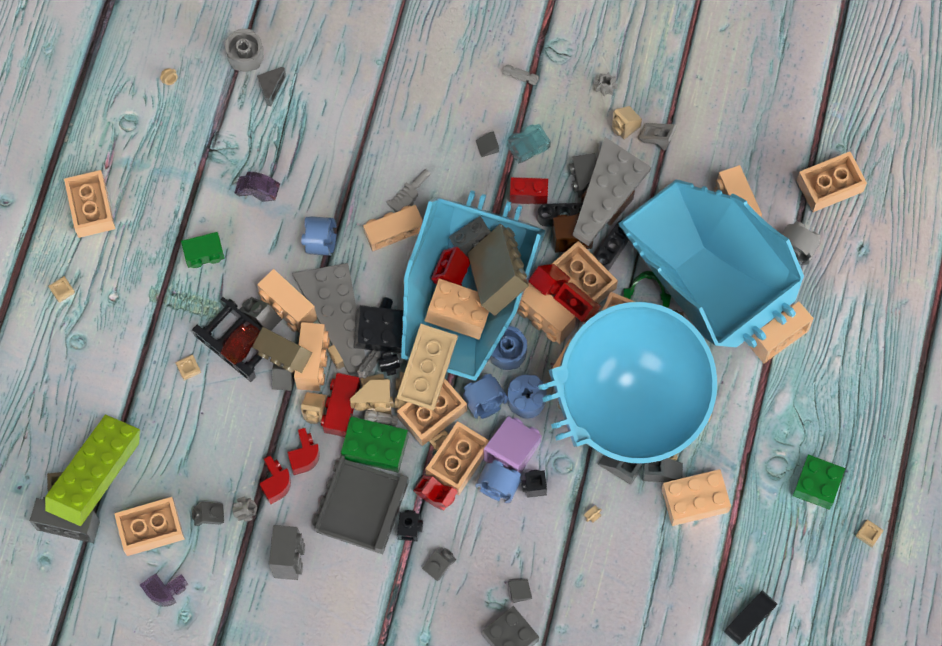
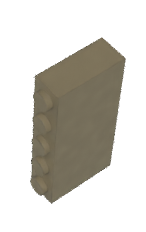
M499 224L468 252L481 306L494 316L529 286L527 274L523 268L524 264L520 258L521 254L517 248L518 243L514 238L515 233L509 227L505 228L502 224Z

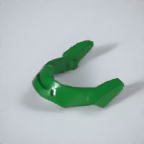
M643 271L634 278L630 288H624L623 297L630 299L631 295L633 296L636 284L641 279H654L661 287L662 293L660 296L663 306L669 308L671 295L665 293V287L653 271Z

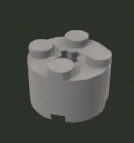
M238 29L226 39L225 50L228 62L234 70L247 72L257 70L260 67L264 58V51L261 39L254 31Z
M796 221L794 224H788L782 235L789 238L797 260L802 262L801 265H807L820 245L819 240L821 236L816 232L806 229L805 225L801 222Z

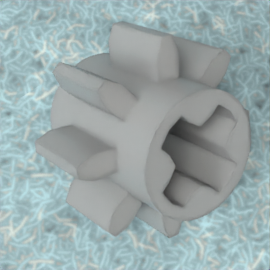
M609 72L604 75L600 73L599 79H595V85H597L596 92L600 91L603 96L606 94L613 95V89H617L618 86L615 83L616 76L612 77Z
M244 496L238 498L237 503H233L232 511L234 516L238 518V521L244 520L247 522L252 520V516L256 515L257 505L251 498L246 499Z

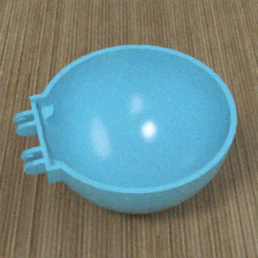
M628 302L609 307L587 320L568 343L560 366L548 370L552 381L538 386L539 390H545L554 386L556 393L546 395L542 399L543 402L558 398L564 420L551 424L552 429L567 425L568 428L567 432L555 436L556 441L571 437L574 447L587 444L597 452L615 460L628 463H651L661 461L681 452L703 431L713 412L716 401L717 373L709 346L700 332L686 318L661 305L647 302Z

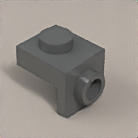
M201 502L196 505L192 511L194 526H200L201 524H223V504Z
M441 547L434 551L422 569L438 581L457 559L453 557V553L450 550Z

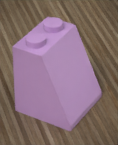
M508 416L485 446L484 461L492 463L493 460H497L504 464L503 467L522 473L539 446L542 435H540L537 429L524 426L523 422L518 418L514 417L512 419Z

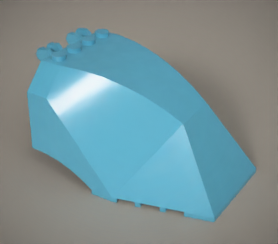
M676 179L618 223L646 264L698 331L714 345L738 347L745 341L750 347L754 348L757 346V343L751 336L755 334L757 338L762 341L765 340L766 335L761 330L764 325L773 318L784 325L786 318L781 314L782 311L790 317L796 315V312L790 305L796 301L804 274L789 238L779 233L749 206L746 200L736 194L726 195L721 190L714 192L708 190L705 186L699 188L695 187L693 183Z
M471 190L466 204L441 198H434L428 202L421 229L404 276L401 358L409 360L420 324H424L458 335L447 372L476 381L517 313L524 291L496 316L489 312L480 340L425 322L426 314L437 286L431 277L443 250L454 247L449 236L479 216L482 217L491 231L499 224H502L505 228L509 227L515 233L514 238L518 243L517 248L521 254L520 258L524 264L523 268L527 274L528 282L543 241L545 230L519 221L522 211L521 205H518L516 208L514 219L507 217L511 209V202L508 201L503 215L483 210L486 199L485 194L480 196L478 208L471 206L475 198V191ZM470 264L462 281V286L477 291Z

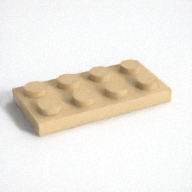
M420 324L397 399L433 411L435 410L458 335Z

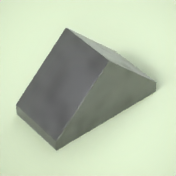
M284 67L257 75L259 86L267 105L270 107L286 78Z

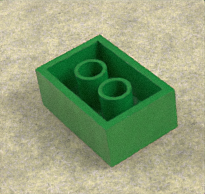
M351 416L341 455L345 457V460L399 473L409 437L408 430Z

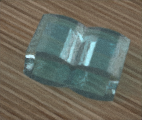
M540 124L530 125L524 132L514 133L507 140V147L518 164L546 151L551 146V141Z

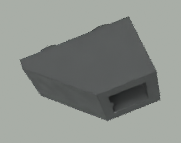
M595 153L573 156L572 163L569 164L570 174L574 175L575 181H572L573 190L578 193V198H582L583 193L589 187L596 165Z
M253 297L244 301L239 309L261 328L264 327L270 331L282 320L268 303Z
M283 363L281 366L274 364L272 368V389L291 391L295 370L291 373L282 368Z
M605 455L602 456L598 463L599 466L630 485L639 474L643 464L623 462Z
M670 458L643 463V481L669 482L682 479L683 463Z

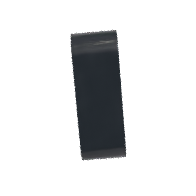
M583 203L543 204L538 208V223L545 227H553V218L564 212L568 213L569 216L580 213ZM548 213L551 216L546 218L543 217L542 214Z
M622 220L616 223L595 256L598 261L600 259L608 261L605 264L601 263L608 271L629 241L626 234L619 232L621 227L618 223ZM616 244L618 247L613 249L609 245Z
M762 590L724 632L740 645L772 612L777 603Z

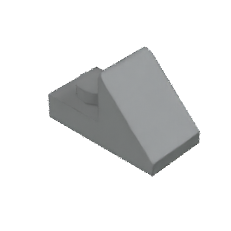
M646 123L639 139L643 143H657L665 151L677 126L674 124Z

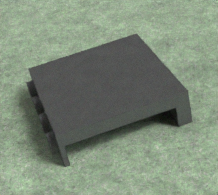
M341 455L340 461L337 460L333 468L335 472L334 477L328 481L326 488L328 493L321 500L320 507L322 509L320 515L316 514L313 526H315L316 533L383 555L408 487L409 478L404 475L397 477L345 460V457Z

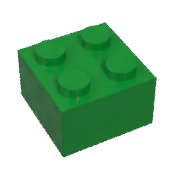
M808 454L793 497L830 510L846 468Z

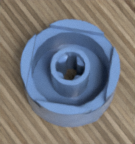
M314 216L306 217L304 223L306 232L302 234L301 238L302 245H305V252L313 255L331 256V253L335 250L337 234H334L333 228H336L335 219Z
M508 326L490 356L491 363L503 370L518 369L527 356L526 337L518 328Z
M486 374L481 380L475 383L471 382L464 387L463 400L467 403L475 419H478V416L482 419L492 416L501 409L499 406L502 403L506 404L508 401V397L499 382L491 374Z
M521 375L510 382L508 406L513 413L521 418H534L545 407L546 402H543L542 398L547 395L546 389L539 390L538 386L544 383L538 376Z
M493 460L492 463H486L475 484L476 488L480 486V492L494 500L499 501L500 498L506 499L504 503H511L521 482V473L503 467L504 464L497 460Z

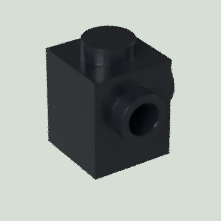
M545 470L526 472L525 480H521L522 491L527 493V498L547 496Z
M413 510L400 512L397 532L398 540L418 542V533L423 530V520H420V514Z

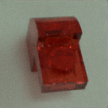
M242 324L228 338L221 354L234 365L246 359L260 330L252 324L246 327Z

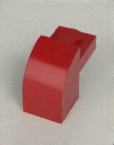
M306 428L298 430L303 448L288 452L294 475L310 471L319 461L318 444L312 445L314 444L311 433L307 434Z
M270 455L264 461L272 476L259 484L271 505L282 499L289 492L291 478L288 469L282 470L278 460H273Z
M423 475L413 490L423 500L443 511L454 502L455 495L458 493L453 487L444 486L433 476Z

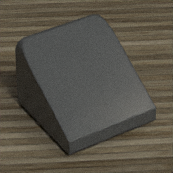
M494 131L476 140L481 157L499 152V145Z
M528 579L508 581L513 603L532 599Z

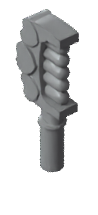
M425 169L413 180L411 185L406 182L403 190L394 199L388 200L387 205L395 212L401 211L405 206H413V201L418 197L416 189L431 175L430 172Z

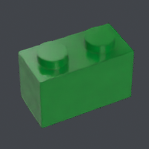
M218 232L181 241L188 268H199L207 263L216 264L225 259Z

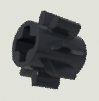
M391 351L383 352V357L378 358L381 372H386L387 376L397 374L396 369L400 368L397 354L392 355Z

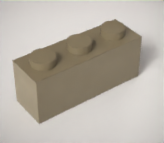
M262 327L252 348L259 351L257 355L267 360L271 357L270 362L281 366L283 363L282 368L291 373L294 370L302 373L312 355L311 351Z

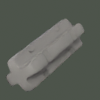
M506 65L503 70L504 75H512L513 78L524 82L528 81L532 85H536L539 80L538 75L530 74V72L519 68L514 69L511 65Z
M371 351L357 371L359 378H367L378 362V358H381L379 351Z
M366 410L364 416L365 420L396 426L399 420L396 415Z

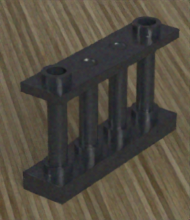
M222 297L220 300L224 308L206 327L201 328L197 324L192 329L193 334L249 382H252L256 378L254 367L263 357L257 355V352L249 362L246 361L244 363L240 360V355L257 338L262 328L241 312L233 300H227ZM230 312L238 318L220 339H215L211 336V332ZM244 324L253 330L235 350L229 351L225 348L226 343Z

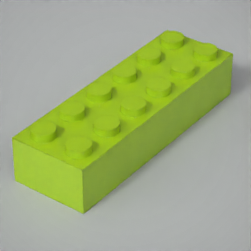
M105 414L45 496V511L82 526L139 445L140 429Z

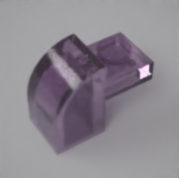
M247 172L246 176H239L234 193L239 197L253 195L262 202L275 201L280 183L267 175Z
M155 573L141 583L140 587L151 602L158 606L166 607L177 603L173 595H179L184 592L188 583L181 574L167 585H164Z

